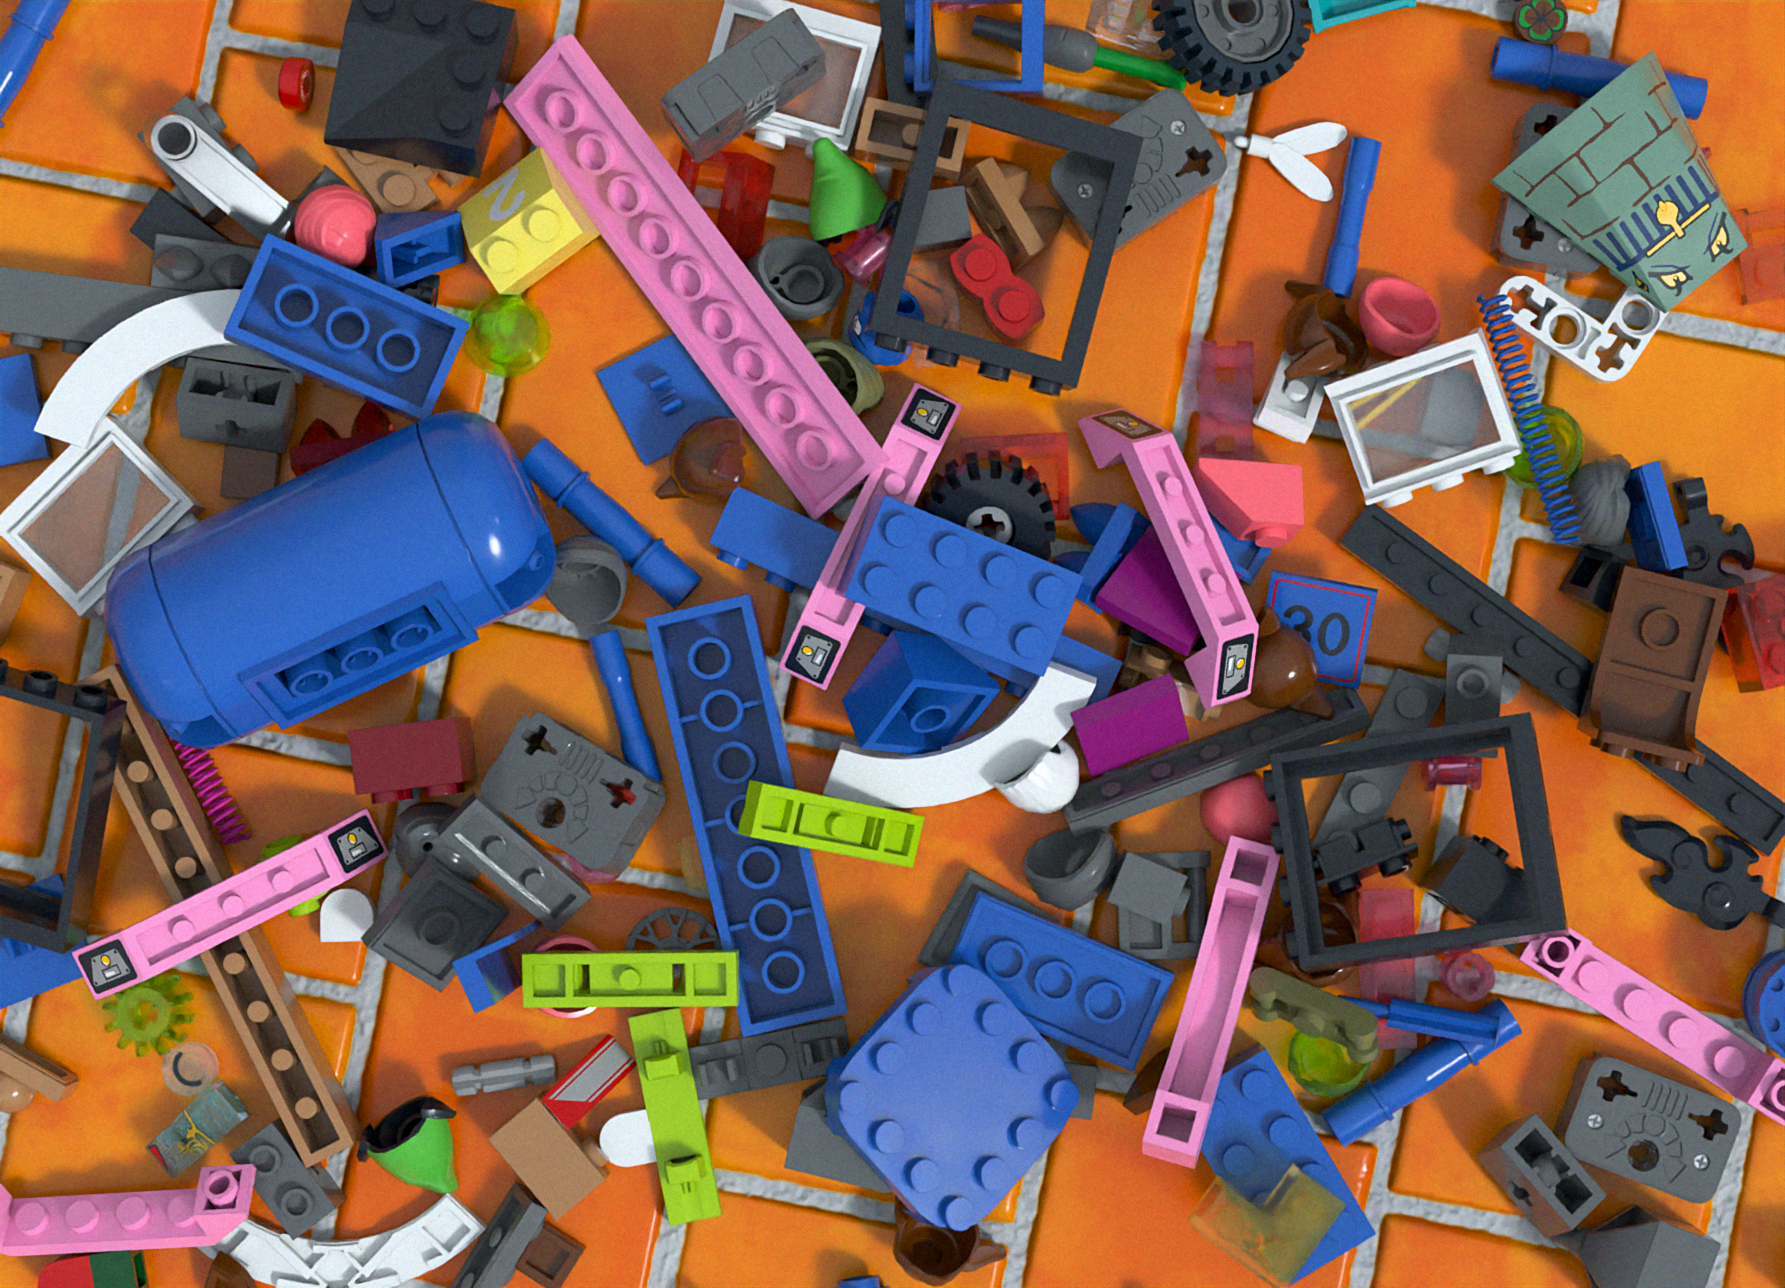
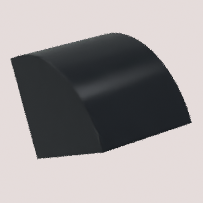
M1585 546L1580 551L1558 590L1581 606L1606 619L1620 564L1633 566L1614 553Z

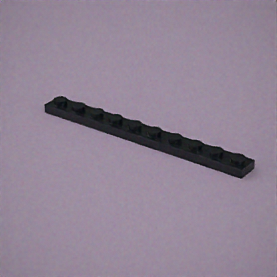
M1376 503L1365 505L1337 544L1459 634L1504 636L1503 666L1579 721L1594 663ZM1695 738L1698 752L1705 755L1703 766L1688 763L1686 772L1655 765L1653 761L1641 758L1642 751H1634L1631 760L1762 856L1769 857L1784 837L1785 803L1697 738Z

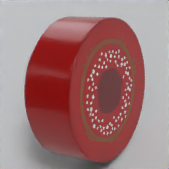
M290 56L283 62L278 79L279 100L285 109L307 111L314 96V65L309 58Z

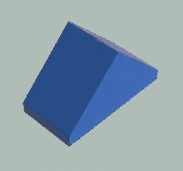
M438 210L378 214L374 241L379 283L395 289L465 262L460 211Z

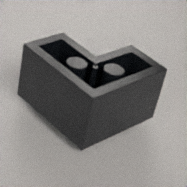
M1473 834L1471 838L1454 835L1417 885L1470 926L1532 917L1524 870L1518 866L1513 869L1505 862L1510 854L1485 836L1480 838ZM1518 943L1498 947L1512 953Z

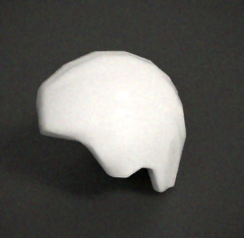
M1061 739L1050 751L1044 752L1030 768L1012 778L1006 784L995 780L993 786L1012 805L1027 812H1034L1036 814L1055 812L1069 803L1078 789V758L1072 747Z

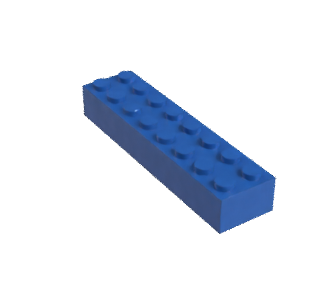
M746 594L645 618L722 950L739 949L740 1004L736 1006L743 1037L848 1013L849 1005L812 849L752 838L737 833L741 815L745 808L749 780L797 789L752 596Z

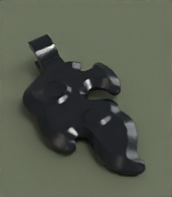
M1690 477L1673 482L1677 502L1683 510L1686 520L1677 526L1689 565L1670 570L1671 577L1729 591L1717 641L1729 657L1741 663H1748L1752 658L1749 651V641L1755 622L1754 606L1746 594V584L1743 578L1739 575L1723 571L1721 569V562L1725 557H1733L1740 563L1743 570L1752 569L1755 552L1751 537L1741 523L1733 525L1730 532L1723 531L1722 523L1724 522V517L1719 514L1709 513L1707 490L1702 477Z
M1627 815L1621 818V830L1627 843L1636 852L1652 860L1659 861L1665 866V874L1662 876L1654 874L1649 878L1651 886L1665 902L1680 910L1696 914L1705 925L1716 930L1723 931L1737 927L1750 911L1782 929L1785 928V903L1761 891L1764 882L1762 875L1752 876L1748 873V866L1757 863L1759 856L1746 843L1731 836H1715L1713 843L1721 850L1723 863L1721 866L1713 868L1708 863V851L1705 842L1698 837L1691 836L1681 826L1669 821H1637Z

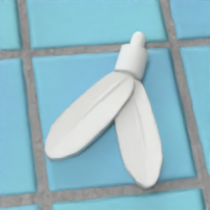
M1323 122L1286 132L1273 139L1253 133L1250 134L1249 138L1236 136L1234 144L1238 147L1246 148V154L1268 158L1274 168L1308 198L1320 202H1328L1333 198V189L1329 179L1304 156L1336 147L1345 139L1347 129L1341 124Z

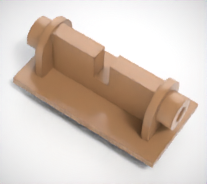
M1134 643L1131 644L1127 664L1122 669L1118 686L1128 690L1170 673L1178 689L1184 715L1204 723L1207 718L1214 721L1218 720L1223 704L1207 710L1204 709L1183 661L1173 658L1169 651L1156 645L1148 644L1142 647Z

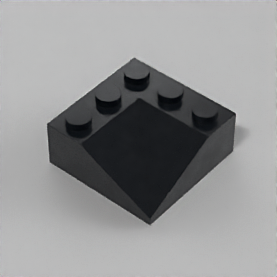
M352 0L344 28L325 128L324 143L480 179L519 42L516 10L475 0Z

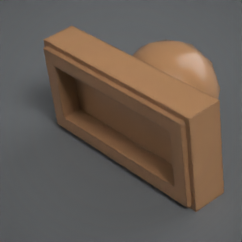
M0 1033V1112L8 1114L24 1110L33 1101L36 1091L56 1103L73 1094L80 1081L77 1079L78 1076Z

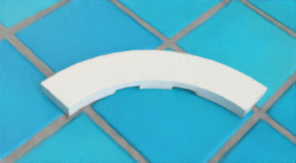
M242 289L199 292L170 299L147 308L119 323L97 339L78 357L60 379L45 403L33 431L89 450L93 438L107 413L125 393V390L148 371H152L172 359L193 352V350L216 345H237L225 340L223 332Z
M1050 661L1044 677L1038 675L1025 696L1009 711L1008 716L986 732L982 731L963 741L944 746L940 751L910 755L861 749L858 746L842 742L826 781L823 794L879 807L912 808L960 801L995 788L993 786L995 780L1002 783L1008 782L1030 768L1044 752L1050 751L1073 725L1070 713L1086 706L1096 686L1097 678Z
M452 1192L446 1193L433 1206L410 1221L382 1233L361 1238L333 1240L299 1236L292 1240L287 1232L263 1223L249 1214L244 1222L216 1245L199 1246L197 1248L213 1260L219 1251L228 1254L238 1261L253 1279L276 1286V1288H390L444 1264L465 1249L488 1225Z

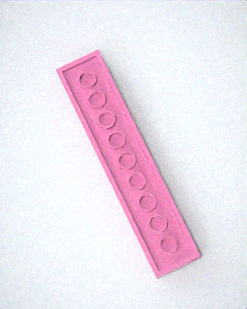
M573 34L559 37L507 96L503 104L535 147H542L607 244L814 521L820 519L868 478L869 474L887 462L889 458Z

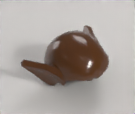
M1292 280L1287 281L1285 289L1297 297L1299 301L1288 312L1283 327V344L1292 361V364L1284 370V375L1290 379L1316 375L1339 377L1360 371L1368 355V343L1364 334L1345 312L1346 304L1337 301L1335 291L1327 286Z
M710 416L696 421L687 428L672 448L669 457L671 476L656 491V497L661 500L692 498L698 501L720 502L729 496L743 481L746 473L742 458L746 455L747 451L742 444L741 422L737 418Z
M1269 606L1262 607L1256 618L1259 629L1251 694L1244 697V699L1259 708L1278 709L1286 706L1293 711L1330 721L1335 717V711L1327 699L1324 690L1317 683L1319 665L1311 644L1298 630L1287 624L1280 623L1279 616L1273 608Z
M1356 890L1350 894L1339 896L1335 901L1319 899L1326 947L1360 943L1358 935L1361 926L1359 891ZM1292 910L1280 919L1275 929L1274 937L1266 938L1259 942L1254 959L1255 963L1280 972L1293 973L1299 980L1317 988L1337 985L1349 978L1359 967L1307 973L1300 968L1299 961H1291L1287 946L1286 930L1294 928Z
M895 1195L894 1214L898 1230L893 1243V1254L903 1270L916 1281L933 1287L943 1286L952 1281L960 1272L976 1271L985 1265L1003 1260L1006 1257L1007 1252L1004 1247L990 1239L981 1237L978 1223L964 1231H956L918 1222L903 1211L906 1206Z

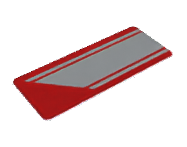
M607 1035L554 1085L541 1100L567 1129H571L636 1067V1062L611 1035Z

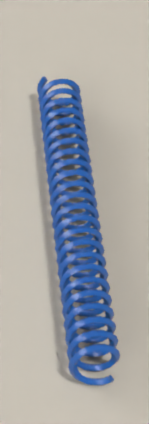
M1480 293L1476 302L1482 304L1479 311L1485 314L1482 319L1484 323L1488 324L1485 331L1491 334L1489 342L1494 343L1492 351L1497 353L1495 361L1501 363L1498 371L1505 373L1501 380L1508 383L1504 390L1511 393L1507 400L1514 403L1511 411L1517 413L1514 421L1520 423L1517 430L1524 433L1520 440L1527 443L1523 449L1530 453L1526 460L1533 463L1530 471L1537 473L1533 480L1540 483L1536 489L1538 492L1543 493L1539 500L1547 503L1543 511L1550 513L1546 518L1547 522L1553 523L1549 531L1557 533L1552 541L1559 544L1579 541L1580 537L1578 536L1560 537L1579 530L1582 525L1576 524L1570 527L1556 528L1566 522L1577 519L1579 515L1572 514L1566 517L1553 518L1560 513L1574 509L1575 505L1569 504L1563 507L1550 508L1559 502L1571 499L1572 495L1565 494L1559 497L1546 498L1553 493L1567 489L1569 485L1562 484L1556 487L1543 488L1552 482L1564 479L1566 475L1561 473L1552 477L1539 478L1551 471L1561 469L1562 465L1558 463L1549 467L1536 468L1545 462L1557 459L1559 455L1555 453L1546 457L1533 458L1544 451L1554 449L1556 445L1551 443L1543 447L1530 448L1538 442L1551 439L1553 435L1548 433L1535 438H1526L1535 432L1548 429L1549 424L1544 423L1532 428H1523L1532 422L1544 419L1546 415L1541 413L1529 418H1520L1529 412L1541 409L1543 405L1538 403L1526 408H1517L1525 402L1538 399L1540 395L1535 393L1524 398H1514L1522 392L1535 389L1537 385L1532 383L1521 388L1510 389V387L1519 382L1532 379L1534 375L1529 373L1517 378L1506 379L1514 373L1529 369L1530 365L1526 363L1514 368L1503 369L1511 363L1526 359L1527 355L1519 354L1511 358L1500 359L1508 353L1521 350L1524 345L1516 344L1505 349H1497L1505 343L1518 340L1521 335L1513 334L1503 339H1494L1502 333L1515 330L1518 325L1510 324L1500 329H1491L1497 324L1512 320L1514 315L1507 314L1497 319H1488L1494 314L1509 310L1511 305L1504 304L1494 309L1484 310L1491 304L1505 301L1508 296L1502 294L1488 300H1481L1483 294Z

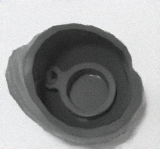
M786 235L773 237L761 246L753 257L744 263L781 315L786 319L809 320L823 315L837 305L845 289L843 273L834 264L828 249L820 243L802 236Z
M1622 454L1596 458L1592 462L1584 464L1572 475L1567 483L1569 485L1568 488L1562 490L1558 495L1559 497L1571 494L1572 497L1553 505L1552 508L1563 507L1569 504H1574L1575 507L1553 518L1566 517L1572 514L1579 516L1577 519L1566 522L1556 528H1565L1576 524L1582 525L1579 530L1572 531L1561 537H1580L1579 541L1568 544L1581 547L1587 545L1622 546L1630 511V502L1624 487L1631 473V464Z
M576 535L555 545L558 556L556 574L545 592L546 597L568 621L580 625H597L609 621L620 610L628 584V573L621 554L605 540L596 536L593 537L592 535Z
M421 802L406 808L396 817L393 830L397 839L395 854L400 867L410 879L429 856L470 883L478 878L481 871L438 835L437 828L457 807L442 802Z
M1069 828L1060 830L1035 841L1027 849L1022 865L1025 878L1041 902L1051 904L1059 910L1063 909L1072 912L1093 900L1112 882L1116 866L1118 865V846L1113 835L1100 828L1073 838Z

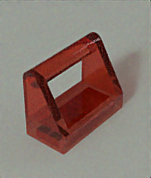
M683 148L677 175L693 197L695 196L700 165L727 170L716 227L744 264L758 252L761 246L775 166L748 153L718 151L706 160L695 163L686 149Z
M1067 432L960 439L961 465L966 463L965 454L977 451L978 460L988 459V450L1000 451V457L1003 461H1008L1011 454L1021 458V460L1055 459L1057 500H1051L1055 520H1070ZM992 514L981 515L982 522L979 525L1003 524V521L996 522L993 520Z

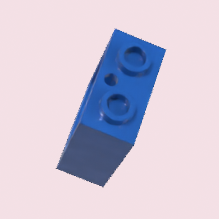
M905 0V28L915 30L914 51H905L904 78L905 83H914V92L917 97H927L930 85L934 81L931 80L932 4H1022L1021 80L950 81L1005 97H1044L1045 0Z

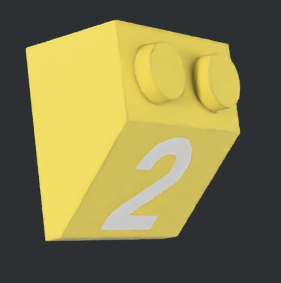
M542 147L535 149L457 208L461 213V223L469 250L499 294L519 295L601 234Z

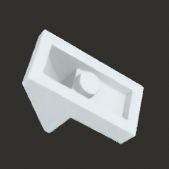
M1284 348L1254 414L1253 423L1293 442L1305 444L1313 430L1325 394L1323 386L1329 381L1330 377L1319 375L1296 379L1286 377L1284 370L1292 364V361Z

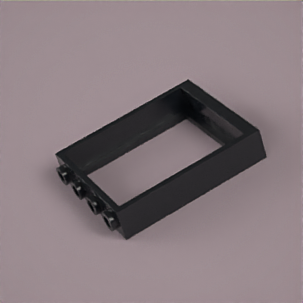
M936 77L930 85L864 334L876 337L874 346L888 351L905 354L907 346L927 351L925 360L938 365L957 368L958 361L979 366L977 375L991 380L1008 383L1010 375L1030 380L1028 389L1041 394L1059 397L1061 389L1069 391L1077 388L1144 137ZM949 116L1113 164L1061 360L896 314Z
M0 657L1 696L92 722L62 899L0 880V935L64 954L87 937L127 701L108 696L109 692L99 686H74L58 681V676L48 671H23L8 666V661Z
M1530 712L1269 754L1271 769L1263 771L1264 786L1268 801H1276L1279 817V822L1271 823V835L1276 855L1284 854L1287 875L1279 876V890L1283 907H1292L1294 928L1286 930L1287 946L1291 961H1299L1300 968L1305 972L1313 973L1569 936L1535 724ZM1504 748L1532 917L1326 947L1302 780Z

